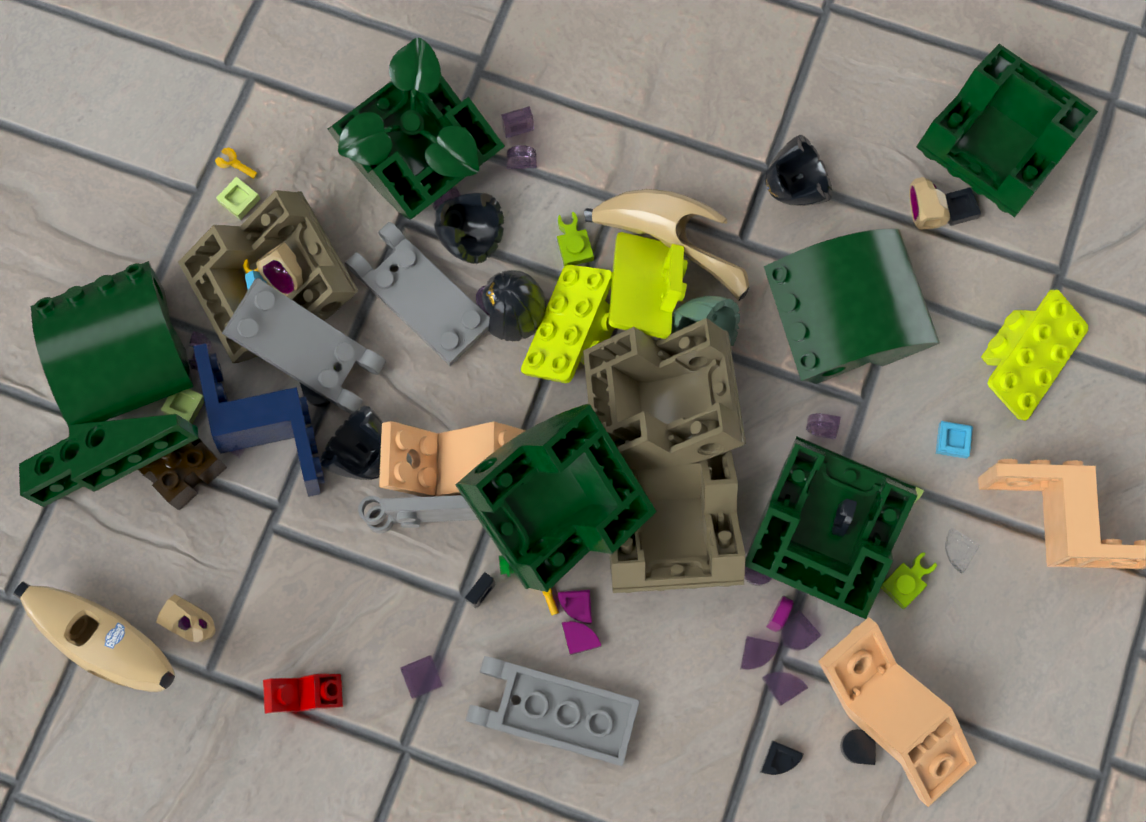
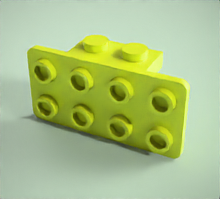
M625 232L617 234L609 310L610 326L623 330L636 327L646 335L666 339L671 334L672 312L677 302L683 301L687 284L683 282L688 264L687 260L683 259L684 246L672 244L669 248L658 240Z
M566 265L562 269L544 312L543 321L537 328L521 366L523 374L530 377L569 383L575 375L579 362L584 364L583 350L611 338L615 328L609 324L610 305L605 301L612 285L613 273L610 270Z
M1050 290L1036 311L1013 310L1006 317L1003 326L996 336L990 340L987 349L981 356L987 365L997 366L988 379V387L1019 420L1026 421L1029 419L1088 331V324L1059 290Z

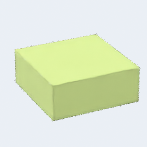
M237 177L216 197L217 201L239 220L261 199L254 190Z
M191 389L183 390L168 396L161 411L167 415L177 414L193 424L205 402L204 396Z

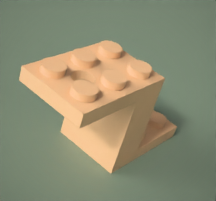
M393 421L382 423L379 487L421 497L461 495L455 484L489 455L526 430L493 421L443 433H434ZM407 453L411 456L412 465L407 462Z
M1001 459L978 477L979 490L1042 491L1047 567L1146 568V540L1134 541V545H1122V540L1120 539L1101 540L1096 466H1085L1083 461L1078 460L1065 461L1063 465H1051L1050 460L1030 461V464H1018L1016 459Z
M868 617L859 626L853 628L850 634L835 647L829 649L818 661L848 717L902 765L918 798L927 807L977 763L953 709L896 663L878 624Z

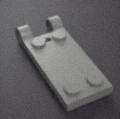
M388 222L378 231V234L395 251L375 270L357 252L345 264L358 279L451 366L489 330L490 317L408 241L393 223ZM393 266L399 268L397 272H391L390 269Z
M259 278L253 281L222 332L228 338L350 414L358 410L363 403L360 397L341 388L354 363L375 375H379L386 363L382 356L361 346ZM335 363L340 364L339 371L334 370Z
M462 495L384 499L368 496L360 502L358 507L361 518L373 532L379 534L389 531L392 525L401 523L403 528L420 527L421 522L478 520ZM376 502L381 505L369 509L365 517L364 510L368 504ZM381 512L376 518H372L375 513ZM386 515H388V521L383 527L377 528L372 526L381 523Z
M484 656L480 673L507 680L499 712L470 705L465 721L623 766L640 700ZM515 695L521 698V702L518 705H513L511 702V698Z

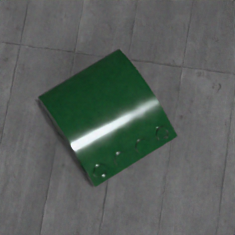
M998 44L974 69L958 95L933 120L916 148L922 151L926 158L936 161L947 169L950 175L960 178L971 186L974 192L991 200L1002 212L1009 213L1015 218L1098 111L1013 52Z
M442 74L439 85L434 92L423 94L417 91L416 112L424 120V129L436 138H438L439 132L447 126H459L466 129L476 143L479 166L505 147L469 96L461 101ZM391 80L327 130L339 144L341 133L349 121L355 116L366 112L380 115L384 122V128L399 125L402 114L411 109V90L402 91ZM403 131L387 133L392 141V150L388 158L376 165H364L351 160L385 200L409 220L413 219L465 178L448 177L435 172L425 158V152L433 142L421 134L411 137Z
M876 229L836 237L801 249L764 266L801 381L818 384L868 363L883 367L940 344L899 229Z
M149 261L142 264H131L124 271L113 275H102L95 282L82 287H71L61 295L53 298H42L31 306L32 328L40 362L54 399L68 428L70 425L107 421L194 387L186 349L171 324L164 288Z
M590 404L578 406L557 414L526 430L489 455L455 484L524 588L548 592L590 551L613 554L657 512Z
M796 436L745 558V567L866 619L893 563L892 549L918 496L916 486ZM845 499L856 501L855 512L844 537L833 535L831 530L838 504Z

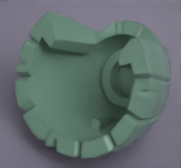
M703 296L686 301L672 313L671 334L707 318L724 331H728L730 345L734 346L740 322L739 306L734 300L721 296Z

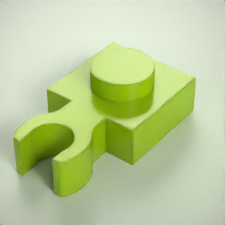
M571 212L573 222L569 225L562 222L561 215L558 216V227L564 235L557 236V243L564 267L566 265H579L594 261L586 229L577 231L578 219L575 212Z
M925 552L920 553L914 558L911 568L904 562L900 564L881 586V589L902 609H905L927 586L920 578L933 572L937 566L936 563H933L928 569H925L920 565V560L925 556Z

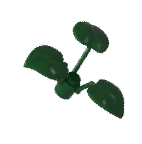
M415 38L395 53L389 65V75L393 84L402 91L411 90L410 111L402 114L399 125L384 128L383 119L377 113L366 112L355 116L341 133L338 153L360 164H379L388 158L392 150V141L387 133L403 131L411 137L421 134L433 142L427 148L425 158L435 172L455 178L477 174L480 168L477 147L472 135L462 127L447 126L439 132L438 138H436L424 129V120L416 112L417 91L423 94L434 92L440 82L441 68L432 47L422 38Z

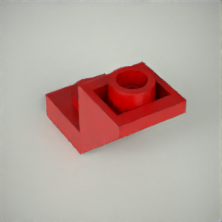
M313 674L299 678H270L263 680L265 714L343 707L341 674Z

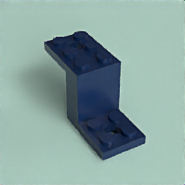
M206 343L193 346L211 436L219 453L223 454L295 438L308 497L321 494L319 484H324L325 481L319 457H312L313 454H318L313 427H306V425L312 424L306 396L299 397L297 387L228 401L223 384L218 383L223 382L224 377L217 354H210Z

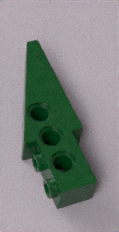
M177 414L70 425L68 438L19 463L20 496L45 507L83 486L95 492L198 439V427Z

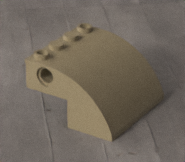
M275 190L241 226L213 225L178 261L232 363H240L258 357L222 334L248 291L245 279L246 273L243 267L246 259H248L250 270H254L257 268L256 262L258 259L279 244L285 242L296 255V261L302 269L303 285L298 290H293L287 297L323 321L332 316L358 292L357 287L301 191ZM289 279L287 283L290 287L294 288L293 280Z
M705 318L670 334L666 339H659L657 341L636 327H632L583 350L588 404L593 408L630 469H658L691 464L712 458L746 444L729 333L709 319Z
M731 450L706 460L681 466L658 469H631L657 512L613 554H609L613 593L744 585L745 551L737 516L738 481Z

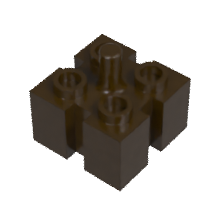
M198 438L138 470L144 477L153 482L152 486L170 505L180 510L198 494L194 487L203 480L206 484H210L227 467Z

